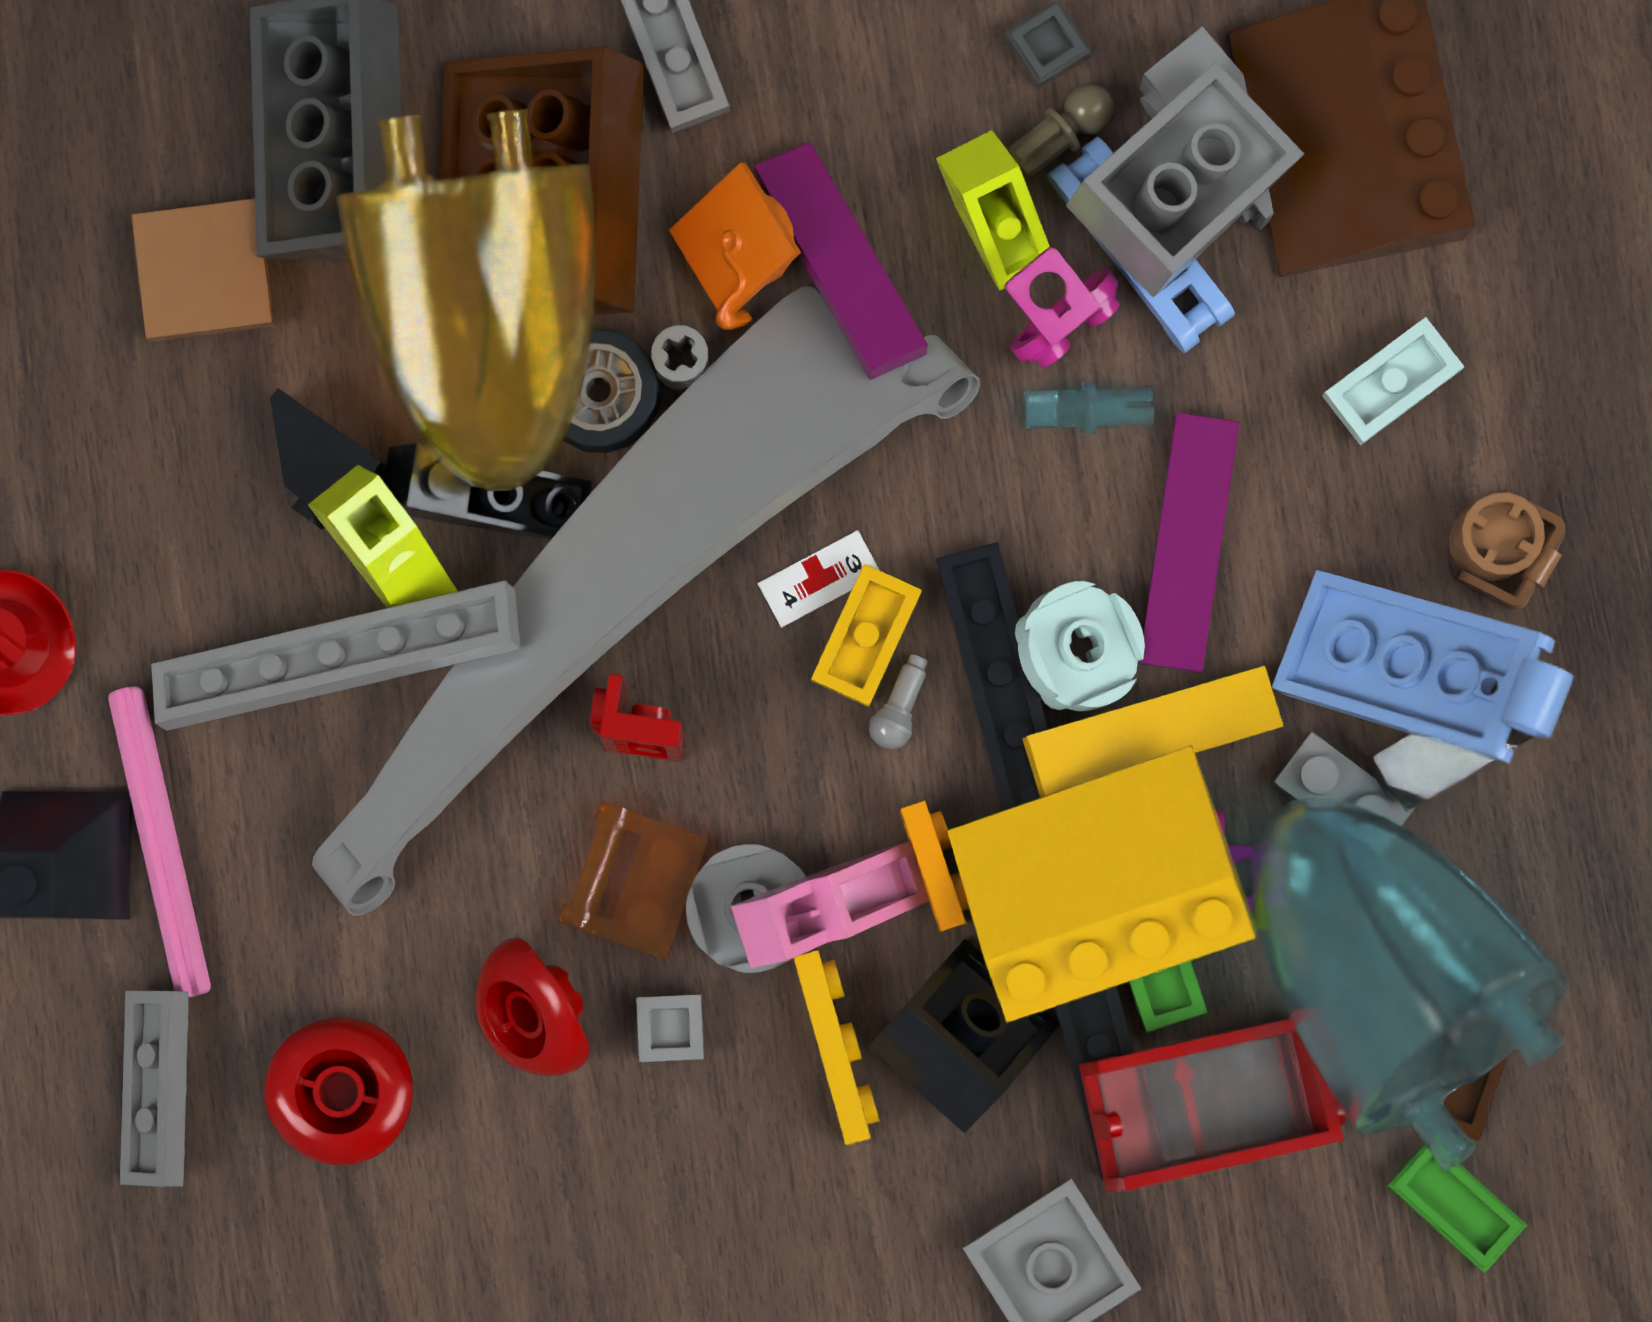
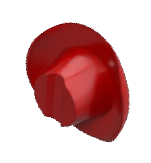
M0 570V716H11L30 712L41 707L62 689L75 663L76 637L66 607L49 586L23 572Z
M511 938L500 943L488 955L481 967L476 987V1016L486 1040L496 1054L506 1063L527 1073L539 1076H562L578 1070L587 1061L590 1049L588 1040L578 1022L583 1011L582 995L576 992L569 982V973L558 966H545L532 947L523 939Z
M351 1017L322 1019L306 1025L293 1033L276 1051L266 1074L264 1087L265 1104L269 1118L276 1131L288 1145L301 1155L327 1165L346 1166L359 1164L376 1157L386 1150L404 1128L413 1099L411 1070L401 1047L394 1038L380 1027Z

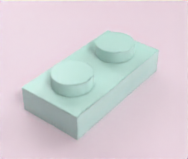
M1425 317L1328 389L1322 397L1361 446L1458 374L1464 368V365L1427 317Z

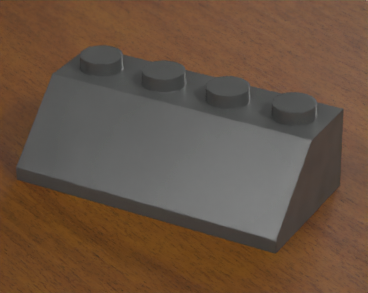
M290 0L250 7L257 257L354 261L406 254L398 5L386 0Z

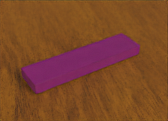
M808 142L755 165L754 177L764 193L774 197L786 210L793 226L794 242L801 251L798 256L870 380L927 355L928 344L812 144Z
M1178 412L1175 415L1143 626L1144 657L1143 660L1138 661L1140 665L1198 674L1203 672L1240 422Z

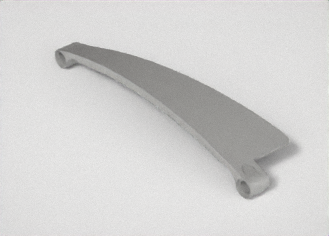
M803 286L778 302L733 343L659 417L591 492L513 586L516 593L521 649L454 664L414 720L367 794L318 848L313 857L312 866L346 911L351 915L358 916L369 913L382 905L394 889V864L406 844L429 825L470 781L545 707L660 605L762 524L846 464L878 444L901 423L923 414H932L940 419H948L962 412L978 393L980 387L979 377L937 335H928L924 337L928 344L927 355L870 380L823 297L814 287Z

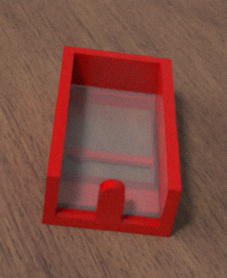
M1316 1014L1288 1017L1078 1064L1106 1192L1133 1190L1344 1141L1341 1126L1345 1123V1107L1340 1093L1337 1089L1332 1088L1327 1067V1063L1331 1059L1330 1041L1324 1027L1318 1025Z

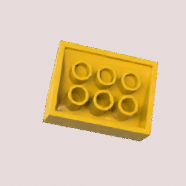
M1192 745L947 830L983 956L1007 1022L1256 938L1257 926Z

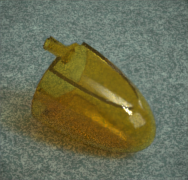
M518 109L487 114L491 130L495 172L485 175L434 181L433 175H426L419 124L421 123L420 116L378 121V128L381 130L387 181L381 182L382 188L336 196L350 273L364 323L376 356L392 392L410 424L428 449L454 475L468 484L486 491L506 492L519 488L536 477L556 454L570 427L587 370L593 330L596 285L595 216L590 164L546 168L534 166L527 120L528 109Z

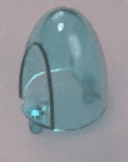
M1305 798L1290 801L1276 809L1264 821L1255 839L1250 866V890L1254 919L1262 951L1274 985L1309 1057L1337 1102L1360 1133L1375 1134L1403 1125V1127L1412 1126L1438 1161L1442 1171H1448L1451 1167H1456L1476 1150L1477 1145L1473 1140H1470L1443 1104L1444 1100L1449 1094L1463 1085L1475 1082L1516 1048L1524 1057V1062L1528 1067H1533L1537 1062L1541 1063L1549 1058L1564 1043L1563 1038L1554 1031L1546 1018L1557 1006L1566 991L1568 984L1566 975L1516 917L1482 884L1440 850L1402 825L1360 806L1325 798Z

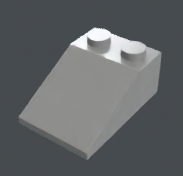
M1215 62L1085 178L1066 204V207L1154 298L1277 182L1304 153L1225 70Z

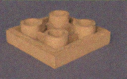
M255 199L131 214L145 336L149 342L275 326L267 258L257 257Z

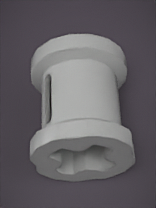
M674 325L664 329L655 338L651 350V359L658 379L666 387L675 391L688 389L710 367L707 344L704 337L697 330L686 325ZM686 346L691 347V355L695 365L689 368L681 364L675 371L670 370L671 363L667 352L673 349L680 353Z

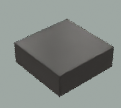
M1055 0L1004 34V39L1037 89L1089 58L1092 52L1059 0Z

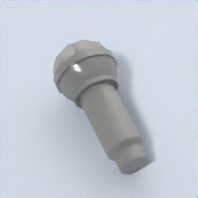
M913 654L909 656L907 663L902 665L887 704H883L882 708L869 721L871 738L883 748L898 749L906 745L908 740L911 739L913 734L911 719L913 716L910 713L925 679L926 673L924 670L928 663L926 659Z

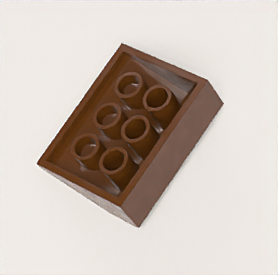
M1331 0L1228 32L1227 37L1232 60L1244 75L1248 96L1304 153L1269 188L1274 213L1268 223L1279 277L1462 241L1475 227L1426 0Z
M605 46L444 62L433 310L456 313L565 316L634 313L644 63Z

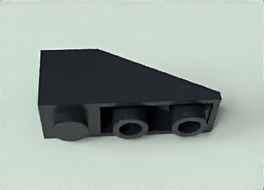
M420 443L389 447L383 480L409 516L551 540L590 495L592 481Z

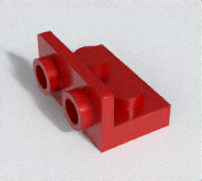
M609 673L607 689L595 688L590 717V726H594L593 733L600 734L605 751L681 762L685 741L682 723L673 721L670 718L671 710L649 705H633L632 714H625L628 689L622 674Z

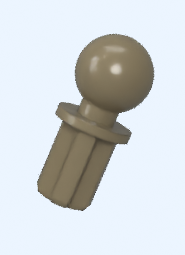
M1082 84L1074 88L1066 97L1064 113L1059 115L1052 108L1044 111L1045 120L1011 145L1009 153L1019 165L1021 172L1028 176H1033L1067 149L1072 152L1077 151L1080 148V144L1075 135L1079 132L1095 134L1105 129L1111 122L1114 114L1112 97L1099 85Z

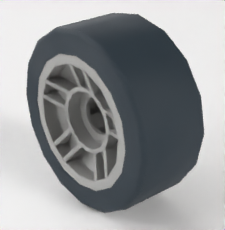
M590 328L568 335L550 351L540 370L538 397L548 424L564 442L584 452L610 453L629 447L646 433L658 412L660 386L651 358L635 340L616 330ZM594 378H602L604 383L611 388V393L605 401L595 402L587 396L586 392L595 384Z

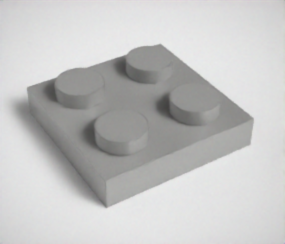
M1071 1178L962 1247L1009 1322H1091L1141 1290L1138 1282Z

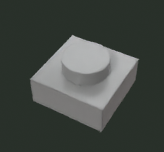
M702 995L636 998L639 1062L704 1059Z

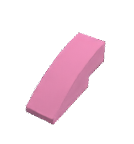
M907 841L785 884L733 905L731 909L750 968L788 961L828 942L849 938L929 902L911 843Z

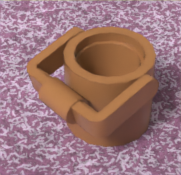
M1508 491L1492 493L1467 507L1454 521L1449 536L1450 553L1458 568L1462 570L1457 580L1470 589L1509 609L1520 610L1524 608L1536 587L1544 588L1562 556L1557 550L1566 534L1563 519L1526 500L1524 497ZM1544 524L1552 528L1546 540ZM1524 570L1521 575L1523 581L1515 596L1488 583L1503 581Z

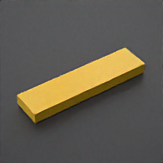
M1261 666L1022 738L1039 795L1043 797L1190 745L1193 746L1196 754L1284 727L1266 668Z

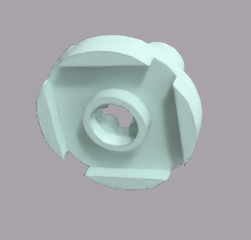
M1086 581L1069 582L1044 593L1032 603L1027 614L1021 617L1016 624L1015 637L1018 642V653L1023 671L1030 684L1041 695L1044 703L1052 709H1071L1079 712L1095 710L1125 696L1136 681V679H1132L1137 671L1138 661L1143 660L1145 649L1144 635L1140 622L1124 599L1116 593L1108 595L1101 589L1091 587L1096 585L1094 583ZM1074 630L1079 638L1089 637L1092 641L1093 649L1086 653L1088 663L1082 662L1079 657H1075L1070 649V643L1072 642L1071 634Z

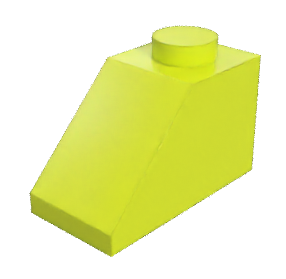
M993 130L937 157L936 160L955 208L995 285L1001 291L1005 289V283L1050 246L1019 165Z

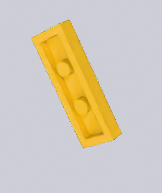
M818 950L794 957L845 1144L849 1145L870 1139L867 1125L879 1122L870 1085L856 1087L850 1062L861 1060L862 1057L853 1024L849 1022L839 1025L832 1000L845 997L835 960L822 963Z

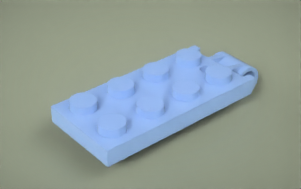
M1316 570L1274 679L1272 689L1288 697L1509 764L1514 751L1505 747L1511 728L1539 738L1551 739L1574 676L1556 666L1537 660L1540 651L1551 653L1556 642L1541 632ZM1498 684L1497 691L1491 695L1493 687Z

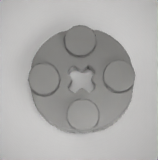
M742 844L718 852L709 859L695 876L687 897L686 916L693 939L698 947L717 964L742 973H759L783 965L787 961L750 968L731 906L741 903L740 893L746 890H753L754 896L804 878L806 875L785 854L762 845Z

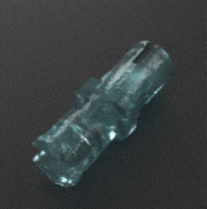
M1082 383L1081 390H1025V429L1082 427V433L1087 434L1096 433L1097 427H1153L1154 407H1151V402L1154 401L1153 388L1096 389L1095 383ZM1128 407H1147V408H1128Z

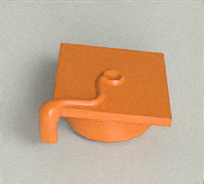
M740 162L669 229V232L718 311L715 319L717 326L724 330L745 327L752 322L749 312L740 308L765 285L782 277L790 263L801 253L794 242L793 226L786 210L774 197L764 193L748 165Z

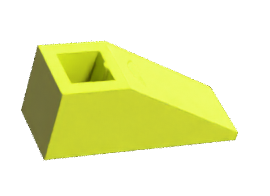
M357 465L308 504L386 608L458 592L416 524L382 479L375 473Z

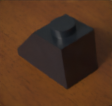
M277 388L270 400L284 487L298 498L291 509L323 530L325 528L308 504L357 465L375 473L381 479L385 474L386 466L378 458Z

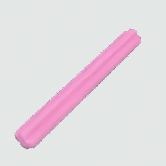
M138 686L125 687L109 693L108 701L174 991H189V998L199 996L210 991L211 984L144 691Z

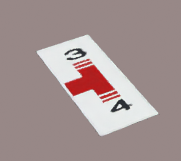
M857 530L757 584L782 628L852 591L864 564L877 570L879 568Z

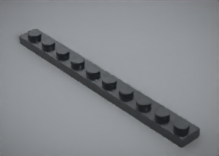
M998 542L936 558L937 569L1003 811L1040 798L1022 738L1048 730L1039 694L1028 681L1020 663L1018 642L1015 637V628L1019 620ZM1117 985L1054 1006L1101 1180L1104 1179L1078 1064L1134 1052Z

